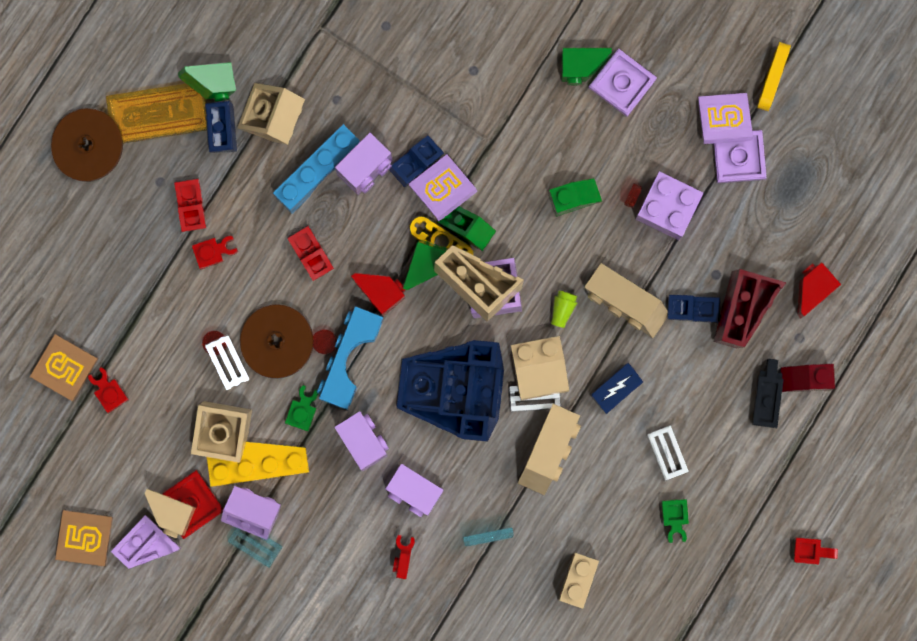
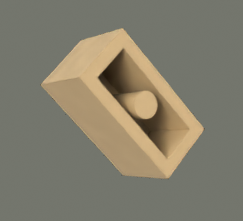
M574 553L558 600L583 609L599 561Z

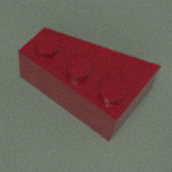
M742 269L732 271L714 342L736 349L744 348L786 282Z

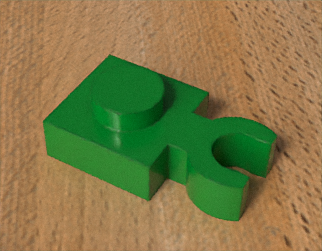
M303 385L299 390L301 400L300 402L292 401L285 424L309 432L317 408L310 405L311 402L317 399L318 390L315 389L311 397H306L304 394L306 386Z
M687 499L661 501L663 526L670 525L671 528L667 534L668 542L673 543L672 537L674 533H679L681 541L686 542L687 535L682 529V525L689 524Z

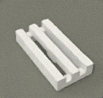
M228 334L205 345L226 390L249 380ZM226 342L242 376L237 377L221 343ZM217 346L233 380L228 381L212 347Z
M518 386L509 387L511 412L551 409L553 404L560 406V393L527 399H555V403L516 406L515 401H521L520 396H515V392L519 391Z
M671 425L647 434L665 481L689 472ZM666 432L681 467L678 471L663 436ZM656 436L660 440L672 473L670 474L667 472L654 437Z

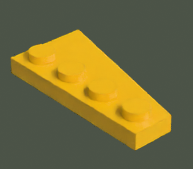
M246 442L240 463L207 457L211 487L310 473L307 451L304 447Z

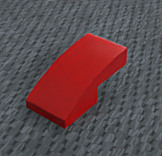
M199 178L174 182L182 232L206 228Z
M308 225L287 237L313 281L334 269Z

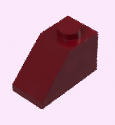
M813 364L780 368L782 379H784L782 392L831 391L835 389L834 364Z

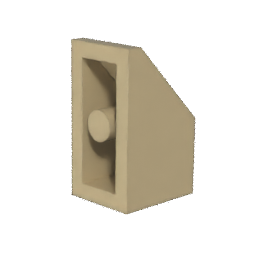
M146 489L145 496L158 526L164 528L163 533L177 538L178 534L185 535L196 507Z

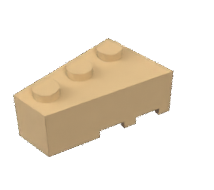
M453 245L435 261L434 271L487 322L523 287V279L514 277L497 266L493 267L481 261L480 258Z
M602 263L584 287L589 293L588 298L598 305L604 304L608 307L607 310L618 318L623 317L632 327L643 331L652 338H654L668 318V311L661 300Z

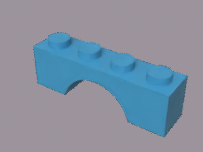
M343 124L273 192L275 198L293 214L311 196L316 187L335 170V167L361 141Z
M355 307L353 312H348L344 322L347 325V329L344 335L340 333L335 345L338 348V352L335 358L331 356L326 368L327 371H330L326 381L322 379L317 391L320 394L319 399L347 411L349 410L357 387L347 376V358L357 346L363 343L375 342L384 320L382 316Z

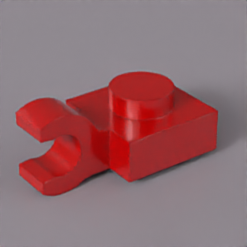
M398 535L396 545L401 550L400 558L395 557L393 572L397 573L396 578L407 579L415 538L411 537L410 544L403 546L401 544L402 535Z
M795 538L793 561L795 563L819 565L820 557L838 558V549L821 547V540Z

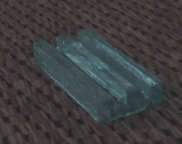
M236 528L228 542L270 568L283 546L269 537L267 540L259 537L276 548L272 552L240 532L241 529ZM239 536L269 555V560L236 541V537Z
M513 528L466 536L463 537L464 545L467 547L513 538L514 533Z

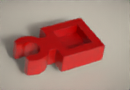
M233 236L225 237L219 244H217L215 238L192 245L199 269L202 270L224 262L223 254L229 256L237 254V248L228 250L226 247L228 242L234 241Z
M101 367L99 368L102 373L100 380H95L91 374L88 376V379L92 384L100 388L94 394L109 414L129 401L116 379L108 382V373Z

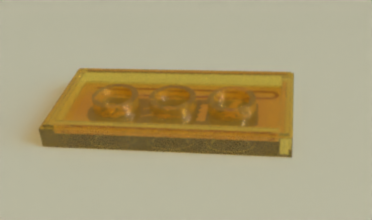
M187 84L106 96L108 115L119 126L123 137V144L207 131L206 99Z

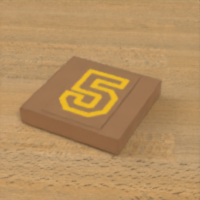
M55 334L30 377L74 402L99 359Z
M63 510L55 560L105 567L113 517Z

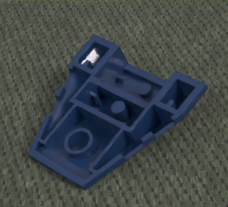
M473 340L466 344L450 346L443 350L402 359L397 408L450 432L461 439L488 442L499 420L504 366L499 343Z

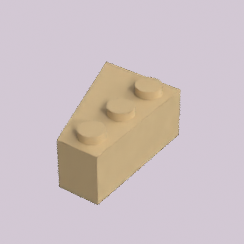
M555 404L552 405L518 484L545 495L553 480L558 481L563 468L559 467L562 459L567 460L572 449L568 443L571 438L576 439L581 425L577 424L580 415Z

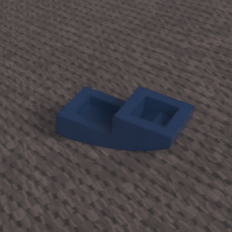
M427 135L414 145L407 154L392 164L389 171L405 188L411 181L435 163L444 152Z
M669 295L668 320L706 323L719 322L720 298Z

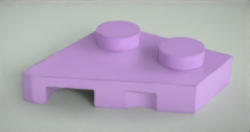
M145 515L111 552L130 569L179 551L181 547L168 535L164 534L163 530Z

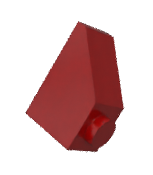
M822 262L817 266L812 263L802 272L805 277L799 281L797 313L800 319L806 316L841 285Z
M354 273L351 276L382 317L405 299L403 292L406 289H403L404 286L398 279L393 281L388 276Z

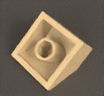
M254 83L237 128L272 142L288 145L305 99L285 88Z
M560 336L511 345V355L521 401L569 392Z
M203 401L198 405L191 454L240 463L249 434L252 410Z

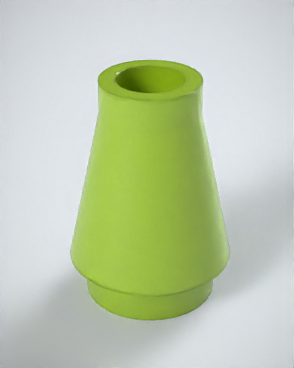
M561 290L558 291L557 296L554 295L552 325L565 328L569 317L578 303L576 302V295Z

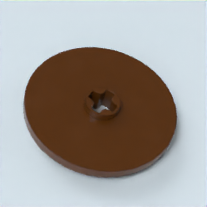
M90 108L73 111L59 122L53 133L51 141L52 156L57 167L68 177L82 182L99 180L113 171L121 158L123 151L121 130L114 119L102 111ZM86 139L92 142L88 151L82 148V145L86 144Z
M269 305L254 312L244 324L240 336V347L244 360L256 373L268 378H285L297 373L308 362L313 350V332L309 322L300 312L285 305ZM275 335L283 340L280 342L279 348L271 345Z

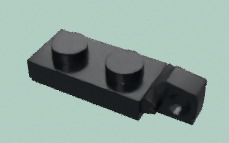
M767 359L765 371L760 370L752 425L778 427L784 379H782V373H777L779 361L777 359Z

